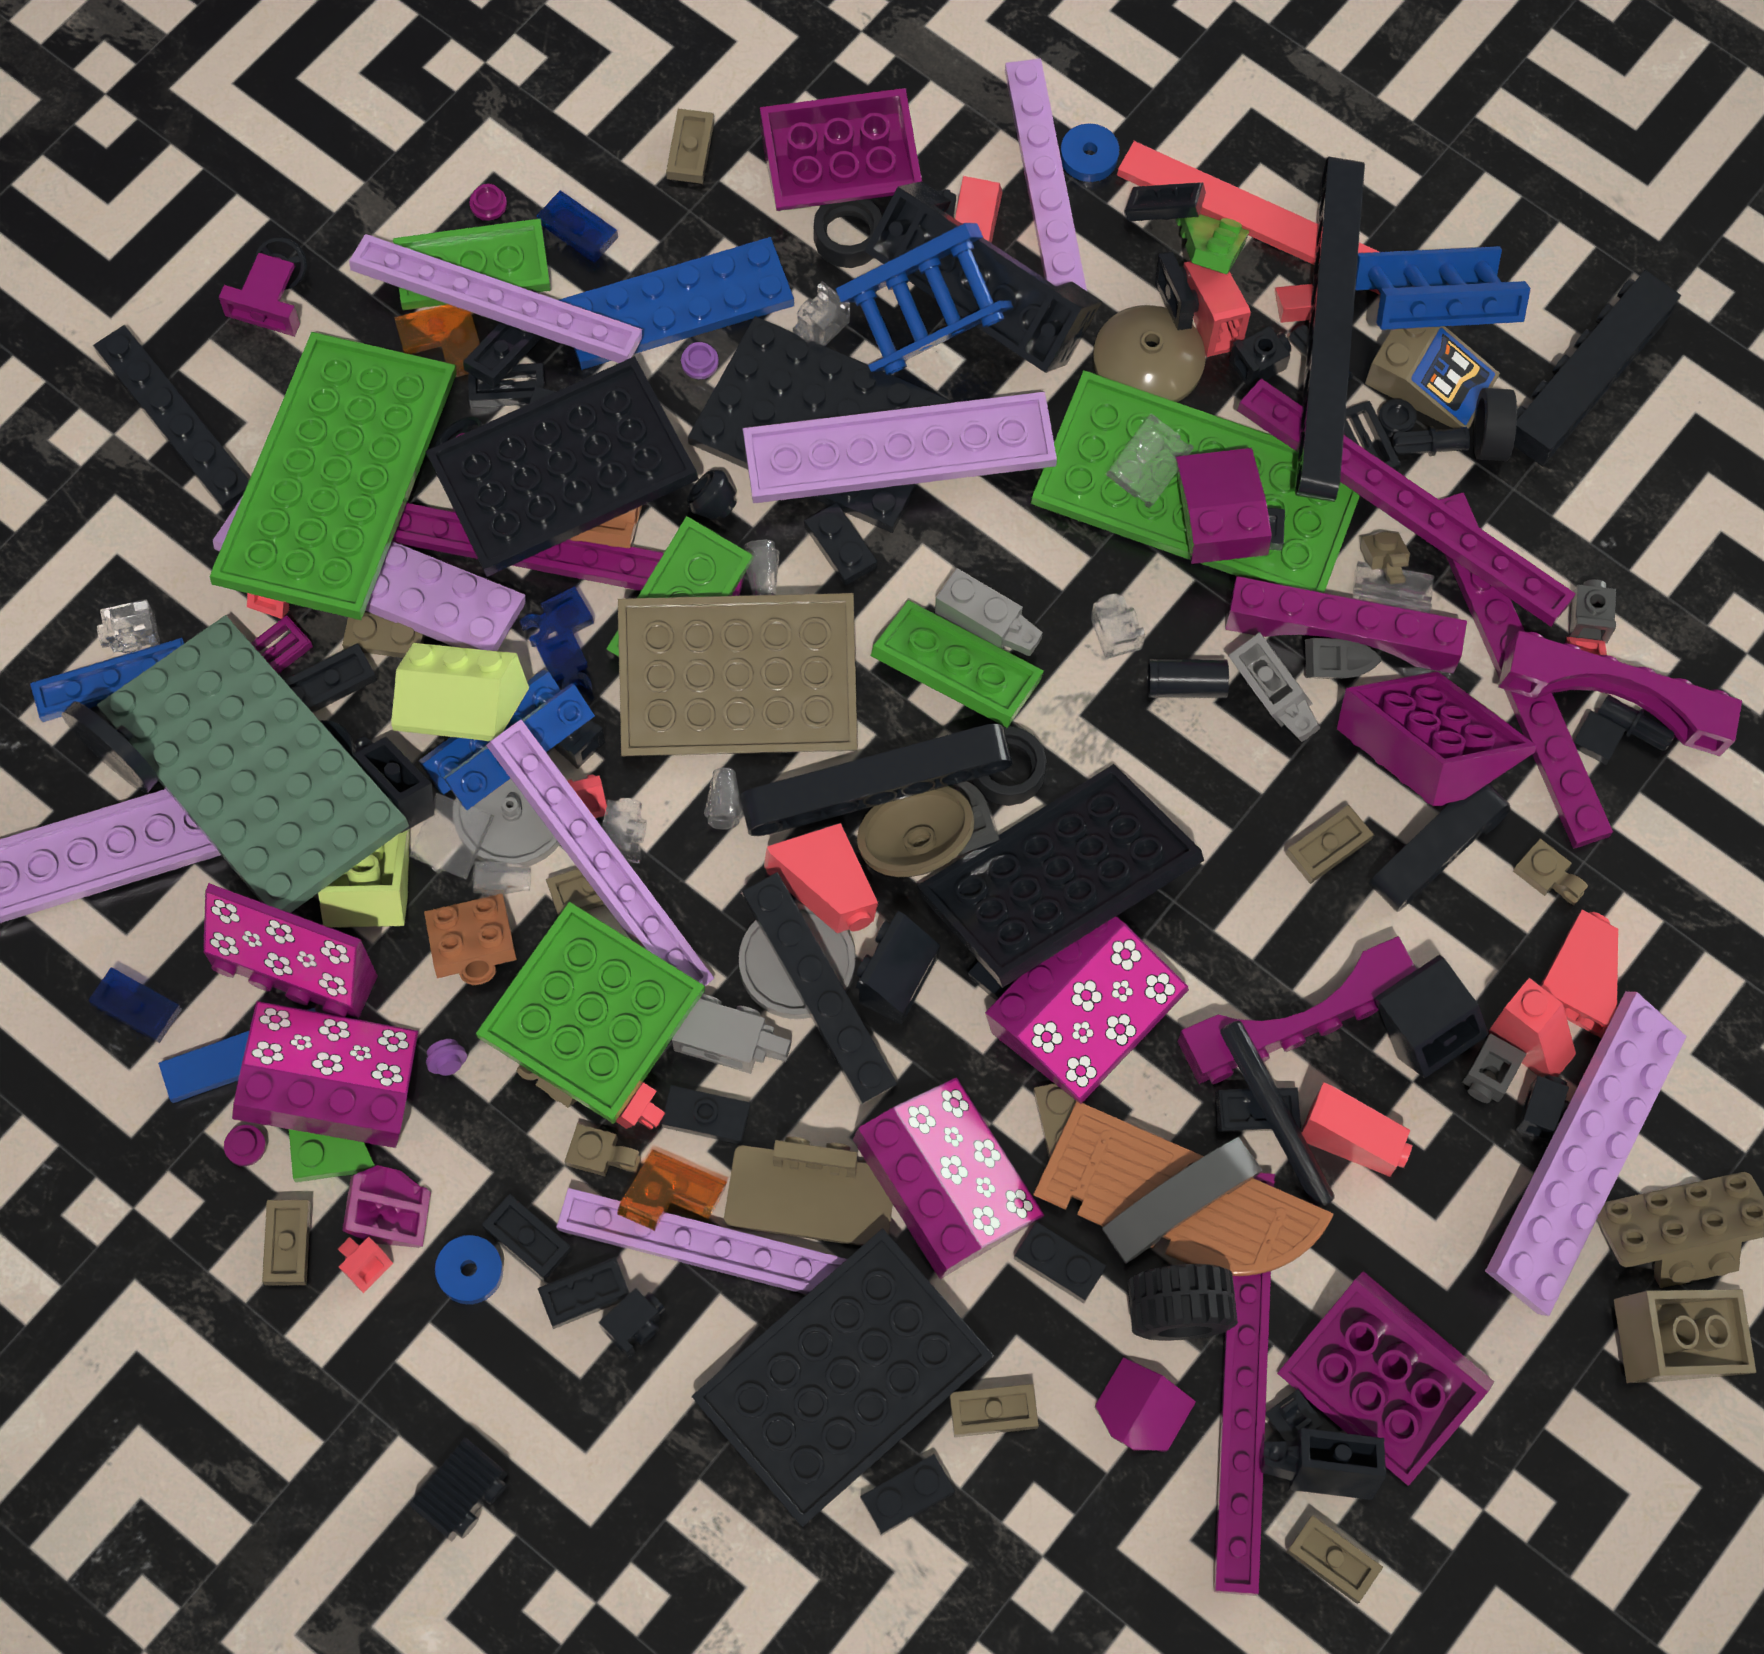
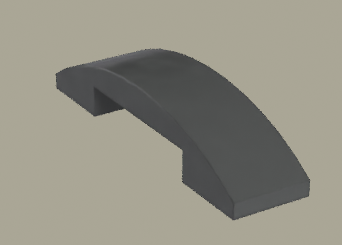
M1237 1137L1159 1185L1106 1224L1102 1230L1126 1264L1159 1242L1161 1237L1225 1194L1229 1195L1262 1173L1263 1170L1240 1138Z

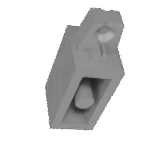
M956 568L936 597V615L1003 650L1005 647H1009L1030 656L1042 639L1043 632L1022 616V606Z
M1260 632L1228 655L1268 712L1281 727L1285 725L1301 742L1320 729L1310 708L1313 703Z
M702 994L672 1039L674 1051L749 1074L752 1073L755 1061L763 1063L765 1056L786 1062L791 1048V1040L774 1035V1027L765 1024V1018L760 1017V1013L757 1010L746 1006H737V1009L723 1006L719 999L706 994Z

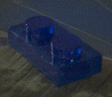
M561 190L537 214V219H541V224L544 228L594 263L618 238V232L615 228Z
M112 967L88 1000L92 1006L158 1043L162 1041L182 1010L175 1002Z

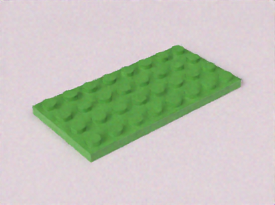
M311 332L209 576L211 584L362 620L456 377V365Z
M1083 371L1054 442L1057 457L1056 466L1043 469L1033 493L1031 504L1191 560L1176 467V456L1252 448L1267 508L1285 509L1284 545L1282 551L1269 550V554L1266 556L1204 562L1201 564L1238 577L1324 593L1360 495L1340 482L1335 502L1295 496L1298 452L1276 437Z

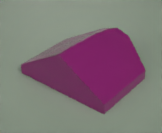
M377 1165L351 1176L342 1231L362 1240H366L369 1237L376 1244L423 1247L431 1192L425 1187H420L400 1170Z
M1123 1358L1097 1401L1095 1409L1110 1436L1132 1450L1167 1452L1196 1401L1163 1375Z

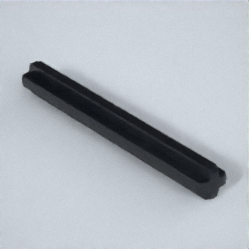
M1231 1022L1220 1030V1034L1313 1205L1323 1207L1335 1199L1330 1185L1242 1022Z

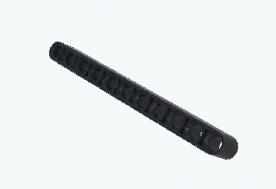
M1328 156L1325 161L1321 182L1295 496L1335 502L1341 477L1365 163Z

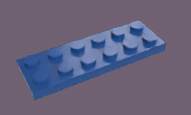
M771 237L559 299V301L642 329V340L634 354L750 320L755 316L760 317L794 306V297ZM574 348L581 370L611 361Z

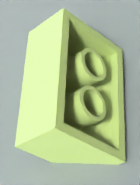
M413 643L396 669L391 720L393 730L483 741L493 740L504 731L529 690L517 653Z

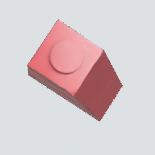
M963 176L955 219L962 224L977 223L983 238L992 243L1003 193L1000 183Z
M1191 260L1184 262L1183 266L1186 270L1187 282L1191 290H1195L1198 295L1199 309L1198 312H1194L1193 320L1204 343L1206 357L1231 352L1233 342L1239 339L1243 341L1245 338L1251 314L1245 298L1230 272L1224 274L1191 263Z
M841 823L767 846L764 862L766 872L770 876L778 872L787 890L836 933L846 930L859 931L867 927L871 922H874L878 901Z
M1581 910L1572 923L1540 984L1543 989L1563 1003L1568 1021L1600 1038L1603 1037L1617 1009L1618 928L1612 926L1610 921L1599 913H1588Z
M1531 978L1524 983L1506 1005L1488 1031L1489 1035L1491 1033L1527 1053L1522 1064L1540 1077L1546 1075L1558 1077L1576 1055L1563 1003Z
M1324 1082L1312 1102L1301 1131L1307 1144L1389 1177L1397 1166L1405 1167L1413 1146L1406 1143L1410 1133L1408 1128Z

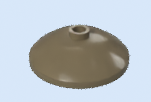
M1140 305L1120 311L1103 325L1095 341L1093 362L1096 374L1174 402H1179L1188 396L1199 383L1204 371L1206 355L1202 338L1193 324L1191 329L1177 330L1167 308L1155 305ZM1153 341L1156 342L1158 345L1155 347H1150L1146 344V342Z
M943 787L874 806L862 820L857 836L858 848L864 861L879 873L895 877L924 875L945 866L964 849L974 830V814L965 796L951 787Z

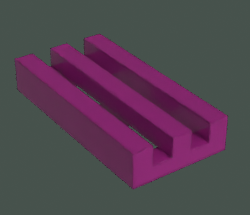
M287 615L251 642L255 649L260 652L287 630L291 632L275 646H271L261 654L268 663L271 662V667L278 674L313 647L311 641Z

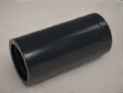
M1227 659L1148 660V698H1227L1229 665Z

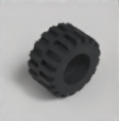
M1209 1264L1172 1265L1141 1272L1130 1278L1127 1282L1132 1333L1136 1336L1159 1341L1189 1340L1218 1335L1238 1324L1232 1271L1226 1268Z

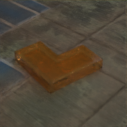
M446 304L394 317L404 353L413 354L442 347L445 362L456 365V377L468 374L464 371L463 361L480 344L470 311Z
M652 1150L619 1204L617 1214L654 1231L671 1203L709 1219L725 1191L727 1182L656 1150Z

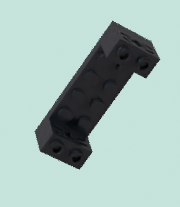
M922 181L898 186L865 252L882 264H885L962 225V223L945 213L951 201ZM984 238L973 242L974 249L971 251L993 302L1011 300L1013 308L1003 312L1004 319L985 328L982 323L976 327L1045 373L1067 365L1102 301L1072 281L1058 286L1053 285ZM951 253L940 259L942 265L939 266V269L959 315L965 318L979 311L980 308L958 257H953ZM918 270L908 275L909 282L935 298L925 273L921 274Z

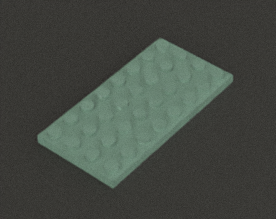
M226 615L97 704L100 712L115 730L123 725L133 734V737L128 742L150 764L156 772L159 782L257 898L269 906L288 913L293 912L409 827L405 816Z

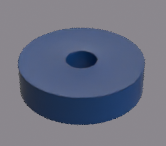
M1091 123L1078 125L1069 130L1062 140L1060 151L1062 166L1070 176L1080 181L1095 182L1105 179L1117 166L1119 143L1115 135L1101 125ZM1087 150H1091L1095 152V154L1087 155L1084 152Z
M466 1235L453 1239L443 1247L436 1260L435 1275L442 1291L450 1299L462 1304H476L491 1297L499 1288L503 1278V1263L497 1249L488 1240L479 1236ZM466 1264H475L477 1270L472 1276L462 1274V1269Z

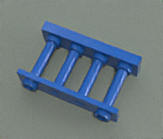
M964 223L836 288L841 303L855 302L856 306L861 305L883 356L882 359L868 365L871 372L881 370L885 371L886 375L896 373L907 367L906 360L981 323L984 328L994 325L1004 319L1003 312L1013 308L1011 300L993 302L971 250L974 249L972 243L983 238L977 223ZM951 253L953 257H958L980 308L979 311L963 319L960 318L939 269V266L942 265L940 259ZM918 270L921 274L925 273L947 324L946 327L928 335L906 284L909 282L908 275ZM886 286L888 290L893 289L915 340L914 343L898 351L895 349L874 300L877 298L875 292Z
M1500 246L1358 253L1355 290L1377 289L1381 294L1376 320L1381 330L1524 322L1531 288L1526 281H1500L1497 276L1502 252Z
M543 669L527 681L529 690L504 731L519 720H522L545 752H547L595 715L573 683L561 690L549 671ZM450 737L418 761L438 791L444 795L452 790L465 810L473 807L510 779L509 775L486 746L490 741Z

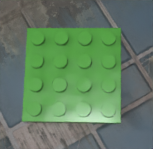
M568 902L476 1032V1035L483 1042L614 1124L705 992V986L576 905Z

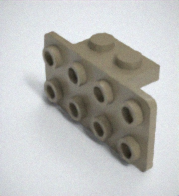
M786 1137L785 1141L775 1140L774 1150L744 1145L735 1149L724 1213V1222L727 1226L863 1246L882 1228L889 1235L893 1204L868 1164L858 1162V1152L850 1151V1146L841 1143H827L826 1147L809 1145L810 1141L804 1138Z
M1747 1172L1607 1201L1601 1212L1597 1215V1222L1619 1264L1624 1267H1632L1655 1261L1654 1278L1660 1288L1682 1285L1691 1281L1723 1276L1739 1271L1742 1242L1764 1237V1196L1752 1175Z

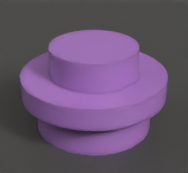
M693 343L684 350L681 356L682 369L691 378L706 379L712 376L718 368V354L714 348L706 343Z
M440 1040L431 1045L427 1050L428 1058L426 1065L431 1073L443 1076L451 1075L461 1068L467 1059L465 1049L458 1045L456 1040Z

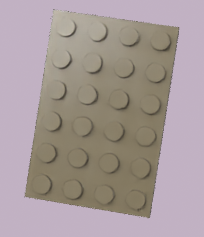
M853 593L618 599L622 757L857 751Z

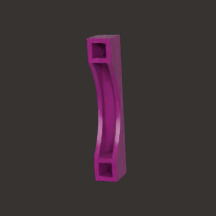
M1237 576L1231 595L1225 630L1256 635L1260 632L1263 637L1309 635L1342 639L1388 652L1415 667L1454 674L1462 657L1467 621Z
M1518 631L1508 644L1498 688L1534 699L1550 693L1567 690H1593L1612 694L1633 702L1653 714L1675 733V736L1684 746L1721 756L1735 742L1742 700L1731 697L1724 691L1708 690L1695 686L1686 679H1673L1663 676L1647 667H1634L1618 662L1612 656H1599L1583 651L1573 644H1561L1545 639L1542 635L1535 632Z
M1397 936L1363 951L1354 970L1343 985L1326 1000L1305 1012L1286 1018L1265 1021L1240 1020L1218 1014L1181 1030L1177 1042L1198 1084L1209 1079L1212 1084L1229 1078L1233 1075L1232 1069L1238 1067L1220 1034V1030L1231 1022H1242L1262 1061L1265 1062L1270 1058L1269 1053L1283 1048L1284 1052L1294 1050L1306 1042L1305 1037L1319 1032L1320 1036L1328 1035L1341 1028V1022L1355 1016L1356 1020H1362L1373 1015L1379 1010L1375 997L1417 969L1400 937Z

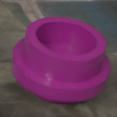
M492 184L478 186L470 197L471 211L481 220L497 219L505 212L507 207L504 192Z
M240 1125L233 1128L227 1134L224 1141L226 1156L232 1163L239 1166L255 1164L262 1158L266 1150L264 1135L259 1129L251 1125Z

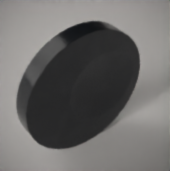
M73 701L62 712L61 715L75 735L102 762L131 786L143 793H148L159 782V778L150 764L128 742L133 737V734L126 727L121 725L115 730L99 715L77 701Z

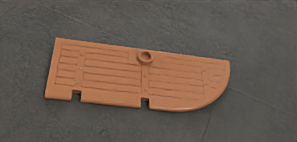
M1076 1101L1035 1190L1034 1196L1065 1210L1071 1198H1076L1082 1201L1077 1215L1104 1227L1149 1192L1204 1156ZM1253 1178L1229 1195L1225 1194L1164 1235L1163 1238L1170 1240L1165 1254L1186 1264L1220 1266L1232 1271L1233 1276L1266 1273L1294 1261L1312 1247L1327 1228L1333 1213Z

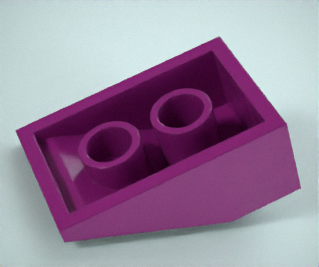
M1252 448L1176 456V467L1191 564L1268 555L1272 533L1266 498Z

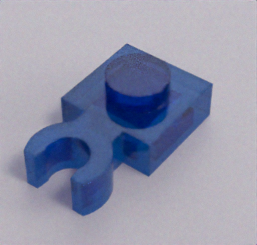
M575 586L541 603L544 614H529L520 620L523 631L531 627L540 629L537 634L529 637L532 647L544 644L549 634L553 632L556 633L559 640H562L594 624L593 617Z
M571 629L536 644L537 652L545 669L549 671L555 682L563 679L562 690L573 683L574 685L584 686L588 695L593 694L591 680L587 675L579 672L588 668V665Z

